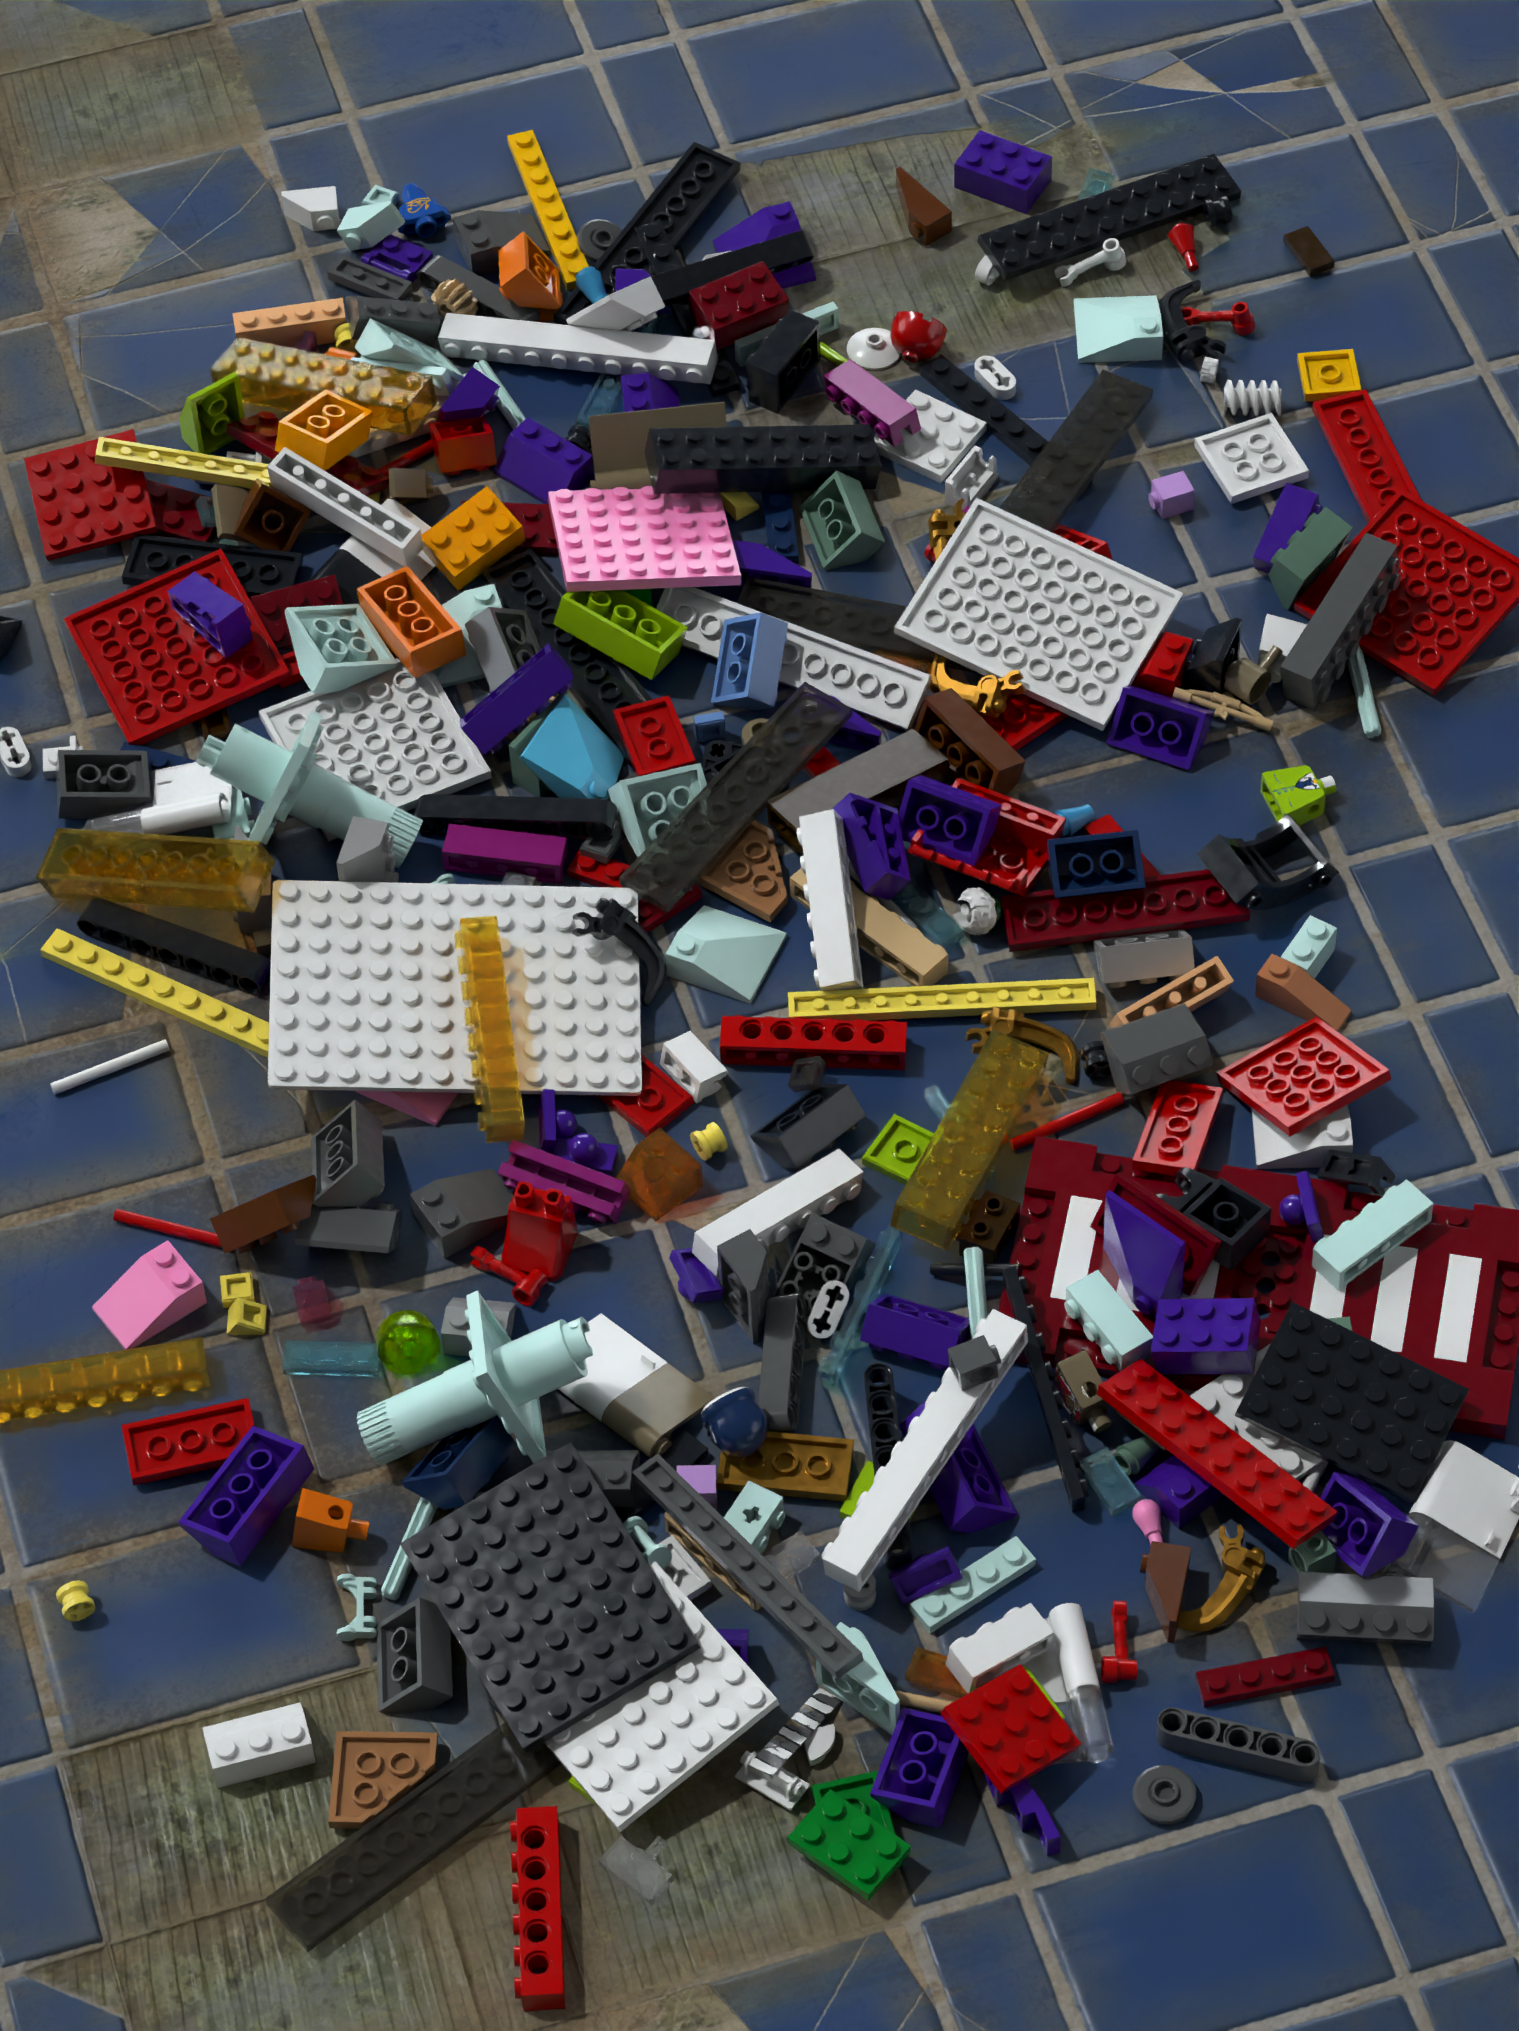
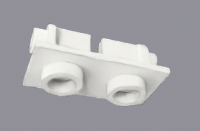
M746 1751L740 1760V1763L744 1765L737 1772L735 1778L791 1811L810 1787V1784L782 1767L772 1777L748 1765L758 1753Z

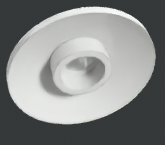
M883 328L863 329L855 333L847 344L848 358L865 370L878 371L887 369L897 363L901 357V354L896 351L891 343L890 331Z

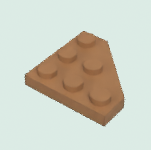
M750 817L743 821L696 875L697 884L770 923L788 903L773 831Z
M336 1731L328 1818L329 1828L364 1829L436 1770L438 1733Z

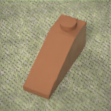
M1271 954L1257 974L1255 997L1306 1021L1317 1016L1339 1032L1351 1014V1009L1300 966L1279 956Z

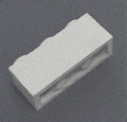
M1032 1603L1022 1608L1014 1607L995 1623L987 1622L968 1638L960 1637L955 1640L949 1647L945 1665L965 1691L970 1693L1019 1664L1023 1665L1050 1650L1054 1631Z

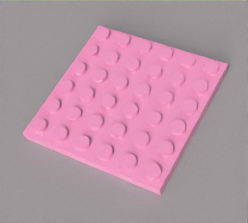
M645 486L641 489L616 487L614 489L602 490L588 488L575 491L568 489L548 491V503L567 592L741 585V573L719 493L654 494L652 486Z

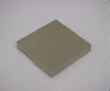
M215 484L211 490L218 538L251 543L234 534L243 502L251 489Z

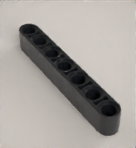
M796 231L652 275L651 278L665 307L689 300L690 290L761 261H764L770 272L774 274L803 265L812 260L814 254L804 231Z
M426 794L418 799L414 816L423 820L418 831L423 834L446 835L449 824H466L473 827L497 828L515 832L525 831L532 834L556 835L575 839H586L588 837L607 839L613 832L617 806L606 799Z
M92 898L77 920L78 928L90 937L250 994H260L270 979L271 960L263 955L102 898Z
M884 1363L871 1364L864 1372L874 1477L881 1466L887 1465L891 1459V1452L895 1444L900 1441L893 1372ZM883 1382L884 1384L876 1385L875 1383ZM883 1437H889V1438H890V1439H887V1440H881V1438H883ZM909 1519L883 1556L885 1566L891 1571L913 1561ZM896 1549H901V1550H903L902 1552H899V1553H894V1552H892L893 1550H896Z

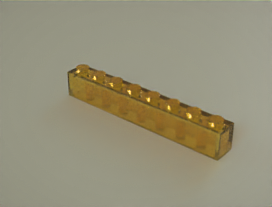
M497 916L460 918L459 930L454 931L455 949H461V956H457L458 974H464L465 982H461V998L468 1002V1007L464 1008L465 1026H471L472 1032L467 1034L468 1051L474 1052L475 1059L471 1060L472 1078H478V1086H474L475 1104H481L482 1112H478L477 1115L478 1129L485 1132L486 1143L512 1141V1139L516 1141L523 1140L525 1121Z
M203 1337L0 1370V1423L7 1422L10 1419L34 1418L46 1413L69 1412L77 1408L100 1407L107 1403L130 1402L143 1397L165 1396L173 1392L196 1391L203 1387H209L211 1385Z

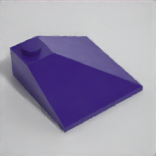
M790 201L762 208L712 241L716 253L734 251L802 230ZM811 260L803 265L772 274L782 289L816 281Z
M1109 1190L1105 1194L1103 1248L1132 1303L1135 1304L1140 1312L1149 1314L1156 1319L1159 1299H1179L1182 1296L1185 1242Z

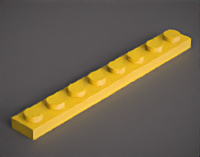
M529 130L508 135V146L567 291L573 290L577 287L576 274L589 266L584 254L579 249L577 236L534 131Z

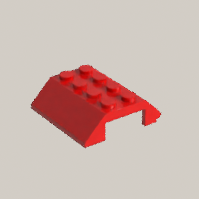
M957 778L952 787L1002 805L994 834L976 866L923 848L924 831L920 829L911 839L908 853L1025 897L1048 866V839L1060 838L1066 818Z

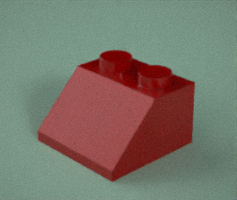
M484 415L478 418L429 423L435 459L441 473L455 475L465 469L473 468V470L481 471L488 469L491 465H497L493 431Z
M1166 631L1161 633L1131 685L1172 698L1175 687L1180 688L1185 679L1183 671L1187 660H1192L1193 639Z

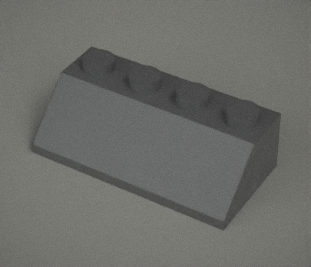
M355 1099L311 1137L312 1175L315 1174L317 1179L313 1204L317 1207L363 1206L370 1199L377 1198L385 1187L382 1121Z
M1298 1572L1296 1639L1429 1646L1433 1643V1578L1381 1575L1363 1577L1359 1574Z

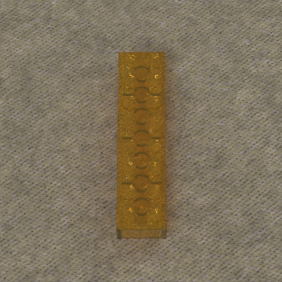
M237 337L210 369L213 383L236 372L239 376L243 402L293 412L326 389L372 410L370 428L408 436L414 433L437 404L433 379L430 375L248 340L246 338Z
M57 828L36 878L52 898L91 900L94 897L120 903L255 912L275 861L260 841Z
M992 1029L897 1199L891 1219V1227L946 1251L949 1250L974 1201L981 1192L1041 1082L1049 1057L1048 1052Z

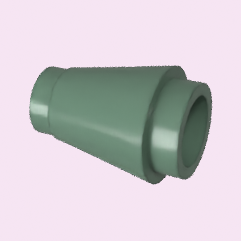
M1143 1436L1118 1446L1116 1453L1112 1457L1113 1463L1123 1475H1135L1161 1448L1149 1438Z

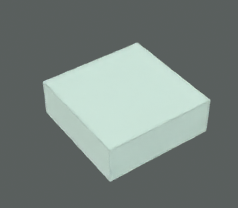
M374 185L363 199L362 206L392 201L396 205L399 201V193Z

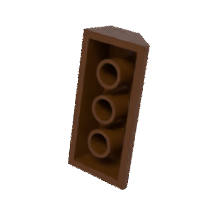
M952 688L925 697L914 730L922 737H926L933 747L947 756L950 764L948 768L949 780L954 783L957 778L1007 795L1018 784L1026 761Z

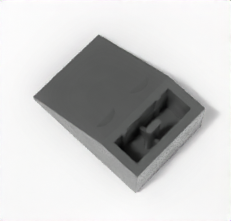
M811 1213L771 1298L801 1293L805 1299L807 1316L809 1317L817 1296L825 1283L833 1280L840 1281L846 1285L849 1292L862 1275L876 1244L866 1237ZM835 1286L833 1290L827 1289L826 1295L830 1299L826 1307L831 1309L836 1300L841 1301L843 1299V1295L839 1293V1286ZM825 1310L820 1319L814 1318V1320L828 1325L826 1320L830 1312Z

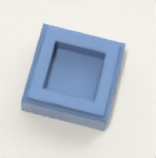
M723 711L694 716V733L697 743L725 738Z

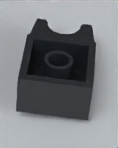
M1188 1167L1181 1168L1175 1173V1183L1184 1194L1183 1196L1171 1197L1166 1194H1154L1222 1241L1213 1260L1229 1270H1232L1270 1233L1271 1207L1221 1177L1216 1180ZM1184 1177L1189 1180L1191 1185L1184 1179Z

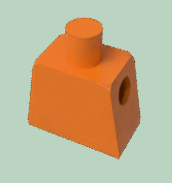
M302 1488L295 1518L292 1547L341 1553L345 1550L347 1538L366 1541L370 1522L351 1518L353 1503L350 1501Z

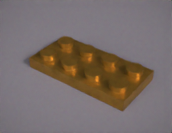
M767 1431L764 1444L757 1452L750 1456L734 1458L721 1450L716 1481L717 1490L741 1492L747 1482L751 1481L780 1496L845 1502L848 1495L854 1439Z

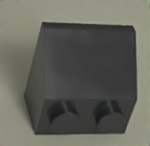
M1234 618L1207 628L1203 638L1197 639L1193 651L1194 657L1192 660H1187L1183 671V676L1187 677V690L1223 693L1225 673L1229 666L1239 659L1242 619Z

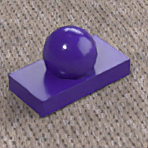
M543 1089L538 1103L539 1149L553 1154L557 1137L570 1138L577 1130V1120L575 1115L568 1110L561 1109L555 1111L554 1090Z
M579 1133L572 1137V1139L557 1137L553 1155L612 1177L619 1151L618 1145L598 1143L593 1135Z
M1307 1171L1296 1173L1300 1195L1285 1197L1280 1203L1279 1215L1285 1223L1291 1226L1300 1225L1306 1221L1312 1242L1319 1241L1324 1237L1313 1185Z
M693 1248L672 1250L669 1259L679 1276L678 1291L680 1295L686 1300L692 1301V1303L721 1300L724 1294L722 1286L717 1277L692 1253Z
M947 1546L931 1554L918 1555L911 1563L889 1572V1578L904 1605L962 1579L963 1574L950 1547Z

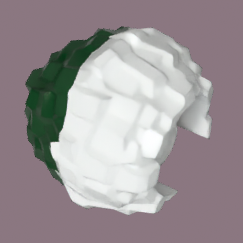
M980 887L967 888L962 892L958 901L965 900L969 903L962 904L961 911L953 914L954 919L963 931L973 935L988 933L999 922L1002 905H1000L994 893H990Z

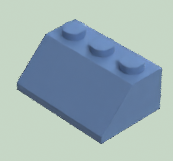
M761 612L724 620L711 704L752 710L775 706V700L778 695L779 675L782 669L784 644L787 639V622Z

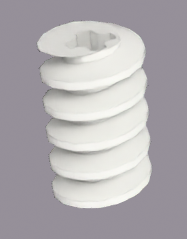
M1227 380L1224 387V415L1227 407H1230L1232 415H1236L1238 408L1242 409L1244 416H1247L1250 408H1253L1255 416L1259 415L1261 408H1264L1266 414L1271 413L1272 409L1275 408L1277 415L1281 416V389H1279L1277 381L1273 380L1270 388H1268L1266 381L1261 380L1259 387L1256 388L1254 380H1250L1247 388H1245L1243 380H1239L1236 388H1234L1232 381Z

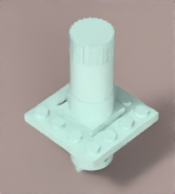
M313 710L311 711L291 751L236 723L225 742L208 735L196 759L198 764L202 767H209L211 769L210 775L264 802L246 843L247 847L257 851L260 843L266 845L277 821L284 822L288 814L342 840H345L352 817L355 816L388 822L389 833L394 837L392 853L396 854L395 867L399 868L423 820L343 780L342 777L314 763L317 756L314 750L324 728L319 725L322 715Z
M477 1290L466 1295L468 1309L465 1310V1316L470 1325V1330H467V1336L472 1345V1350L469 1351L471 1360L446 1370L443 1374L359 1411L357 1413V1424L360 1435L371 1457L374 1458L377 1464L384 1465L460 1430L471 1428L496 1416H499L509 1434L514 1433L517 1445L524 1456L529 1455L533 1463L546 1457L539 1397L587 1376L588 1369L585 1359L593 1356V1349L589 1346L584 1334L590 1331L588 1322L583 1317L569 1323L560 1319L512 1341L479 1291Z

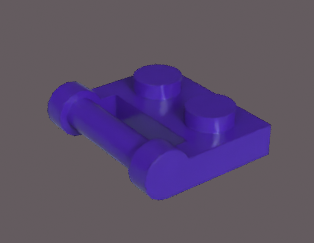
M390 234L378 242L369 253H365L361 258V262L411 281L413 284L417 279V273L433 258V252Z

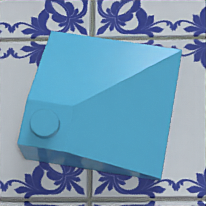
M563 694L519 757L559 798L606 800L610 796L608 789L616 784L624 760L618 747L566 694Z

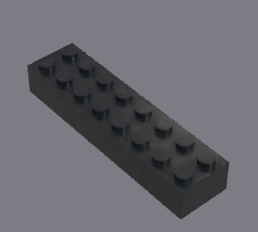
M871 424L649 428L644 451L654 494L815 491L835 471L860 481L863 489H876L882 466Z

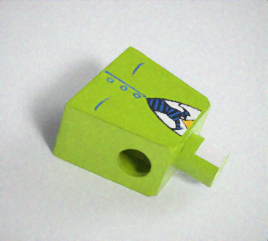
M1303 765L1263 772L1261 775L1260 792L1277 822L1289 814L1302 825L1324 813L1325 796L1336 793V784L1331 775L1316 779L1311 768Z

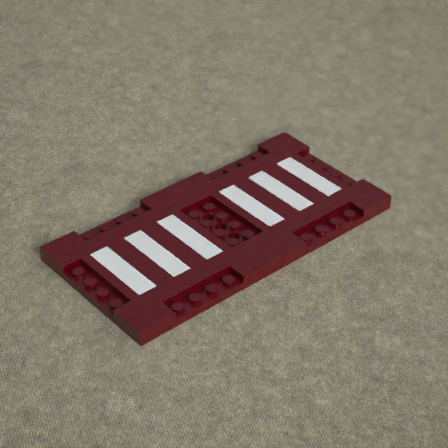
M1036 1136L1010 1264H1021L1023 1267L1022 1276L1024 1275L1028 1288V1294L1024 1295L1026 1304H1032L1035 1310L1037 1323H1033L1035 1334L1041 1332L1046 1351L1041 1352L1044 1362L1050 1361L1051 1367L1056 1368L1057 1363L1086 1350L1100 1376L1112 1377L1120 1371L1114 1364H1109L1105 1360L1099 1345L1087 1338L1081 1323L1076 1318L1072 1319L1068 1315L1064 1306L1066 1302V1287L1099 1270L1153 1335L1156 1319L1149 1314H1143L1132 1303L1103 1248L1104 1236L1090 1226L1117 1173H1124L1153 1194H1166L1171 1197H1180L1184 1194L1175 1183L1176 1176L1134 1170L1132 1166L1133 1158L1097 1153L1098 1145ZM1222 1165L1221 1171L1198 1168V1172L1216 1180L1221 1177L1271 1207L1270 1233L1232 1270L1212 1260L1196 1294L1188 1296L1182 1292V1296L1179 1299L1254 1298L1257 1309L1269 1314L1268 1318L1261 1319L1257 1352L1272 1343L1292 1302L1327 1319L1350 1317L1353 1332L1470 1389L1449 1431L1505 1440L1519 1344L1518 1209L1474 1203L1473 1210L1433 1204L1431 1222L1340 1290H1337L1312 1267L1313 1248L1318 1241L1312 1242L1306 1221L1300 1225L1291 1226L1285 1223L1279 1215V1206L1285 1197L1300 1195L1296 1176ZM1184 1177V1179L1191 1185L1189 1180ZM1310 1178L1323 1234L1326 1238L1334 1234L1346 1220L1351 1221L1357 1217L1367 1204L1375 1203L1383 1197L1347 1191V1183ZM1273 1258L1278 1261V1264L1268 1267L1262 1263V1260ZM1261 1284H1268L1274 1290L1269 1293H1263L1257 1287ZM1004 1288L998 1311L1014 1319ZM1022 1350L1015 1362L1028 1364L1024 1350ZM1152 1355L1144 1359L1147 1364L1156 1370ZM1223 1374L1162 1375L1178 1388L1198 1391Z

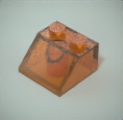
M658 1128L635 1146L616 1177L626 1182L631 1189L629 1198L655 1222L703 1187L701 1164L661 1128Z

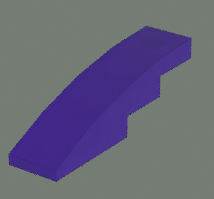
M980 1767L996 1806L1000 1807L1010 1803L1021 1831L1035 1828L1046 1855L1050 1856L1059 1853L1061 1836L1045 1805L1027 1779L1000 1794Z

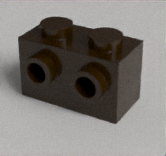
M985 1190L982 1198L974 1201L969 1214L970 1219L967 1224L963 1223L960 1226L956 1241L959 1242L960 1256L964 1257V1250L966 1248L979 1247L983 1253V1263H997L1018 1226L1020 1203Z

